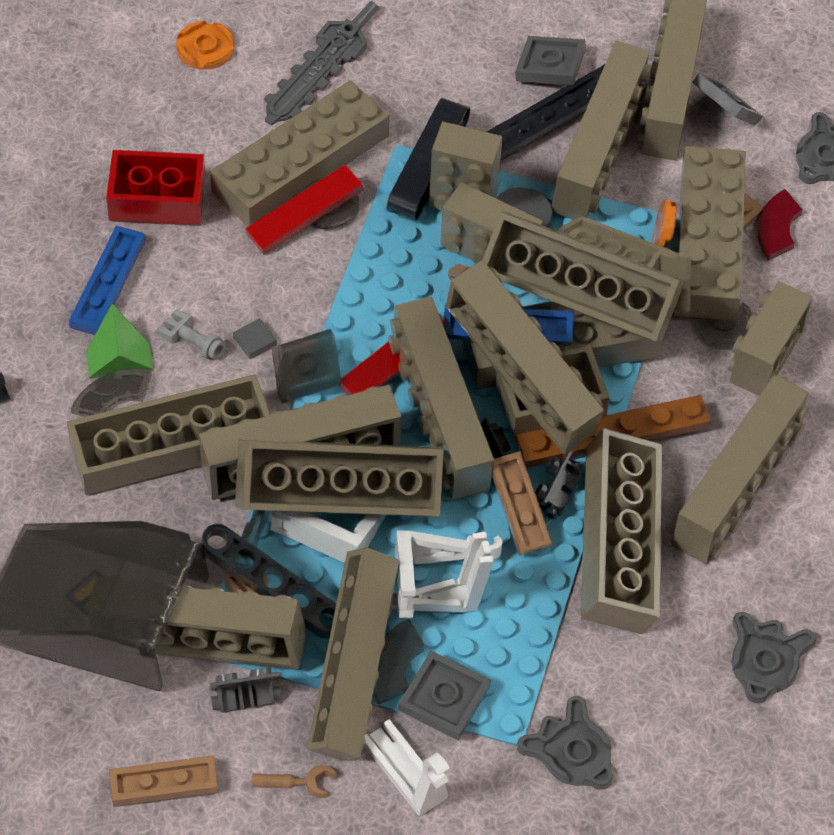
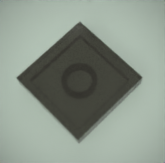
M331 329L271 348L277 393L282 404L342 385L335 335Z

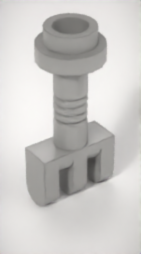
M177 309L171 314L173 319L167 318L163 322L167 328L160 326L155 331L157 335L171 344H174L180 337L201 348L202 356L209 360L220 358L225 349V344L222 342L221 337L212 334L207 338L189 328L193 324L191 316Z

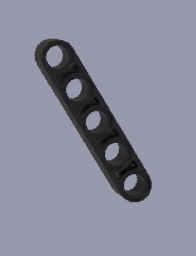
M440 98L389 195L386 207L388 212L415 221L418 220L430 197L432 148L442 121L466 127L471 111L469 106Z
M212 524L205 529L201 540V550L207 559L259 595L273 597L286 595L292 597L295 594H302L306 596L309 605L301 608L305 627L321 638H330L331 628L323 626L319 621V616L324 613L334 616L336 608L334 601L227 526ZM212 536H220L225 540L226 545L223 548L214 549L208 544L207 540ZM247 555L253 560L254 565L247 569L241 568L236 564L235 559L238 556ZM269 574L276 575L280 579L281 585L277 588L267 587L264 584L263 578Z

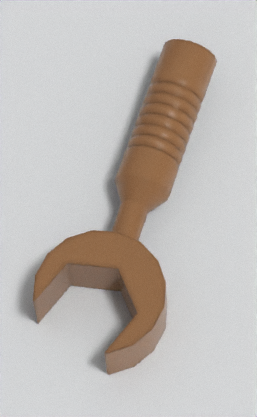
M324 765L312 768L308 772L307 778H295L291 774L253 773L252 787L292 788L295 785H306L311 795L317 798L328 797V792L318 789L316 781L324 775L336 779V773L332 768Z

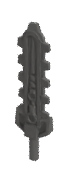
M370 1L352 21L349 19L345 21H327L316 35V43L319 47L315 51L308 50L303 54L306 61L301 66L295 64L290 69L293 75L289 80L281 79L277 83L280 90L276 94L269 93L264 97V101L267 103V115L264 120L266 123L273 125L278 121H286L302 112L300 107L303 104L311 105L315 100V95L313 94L315 90L324 91L327 87L328 81L326 78L329 75H338L341 71L339 64L342 61L350 62L351 59L355 61L367 49V41L361 28L379 9L374 1Z

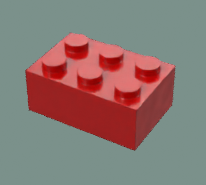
M112 150L106 195L109 221L201 225L206 180L204 154Z

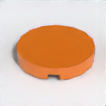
M197 21L188 24L179 32L176 51L181 61L189 67L200 70L214 69L230 60L234 52V37L230 30L221 23L214 22V24L206 23V21Z
M663 199L656 217L651 243L660 247H664L665 243L668 244L673 237L677 215L676 202L674 200Z

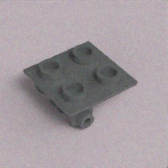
M271 667L251 670V673H249L250 677L237 679V673L216 676V682L210 683L209 690H217V696L211 697L213 710L220 709L221 713L237 709L235 689L238 691L240 709H244L241 688H248L251 708L254 707L252 687H255L257 706L275 704V700H281L279 686L273 687L272 681L278 680L280 672L272 673Z

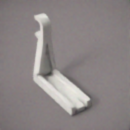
M272 511L270 530L345 563L347 551L368 548L387 514H366L354 529V533L307 512Z
M397 530L395 558L399 560L397 569L399 618H413L412 597H415L413 562L414 565L465 559L471 535L467 537V540L414 531ZM496 536L493 545H490L493 559L501 555L502 539L499 536Z
M486 532L472 534L457 580L449 579L415 589V597H412L413 611L471 612L478 610L494 562L489 542L486 541ZM395 593L392 594L391 608L396 609L397 614H399L398 595Z
M389 719L384 722L383 728L394 742L392 743L382 728H379L369 736L365 734L364 747L420 817L448 798L445 785L448 779L444 772L450 769V767L437 752L422 761Z

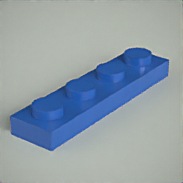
M118 225L115 226L69 319L70 328L92 335L96 334L111 304L115 305L146 241L145 233Z
M445 307L443 327L448 339L472 340ZM523 309L528 317L532 316L538 321L542 334L549 342L552 341L559 346H572L573 311Z

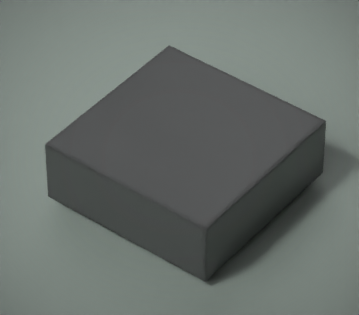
M260 318L233 332V338L249 359L277 346L276 338Z

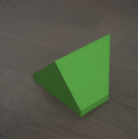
M111 304L86 350L89 379L153 371L149 342Z

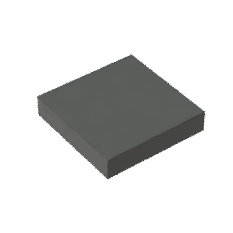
M528 36L515 71L516 81L574 85L586 51L585 39Z
M698 73L692 81L695 86L735 118L756 125L763 117L721 82L701 73Z
M430 651L398 703V711L459 741L489 690L491 680Z

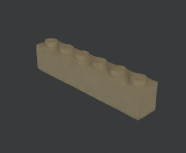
M367 547L347 551L307 746V750L338 760L360 759L361 752L365 746L364 736L367 721L372 711L371 701L374 686L379 676L378 665L385 645L384 635L387 620L392 609L391 599L398 579L397 569L399 560Z

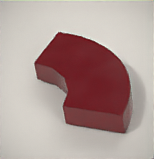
M786 189L780 191L768 201L760 216L758 240L761 250L768 261L794 249L795 243L790 235V226L794 220L801 216L802 208Z

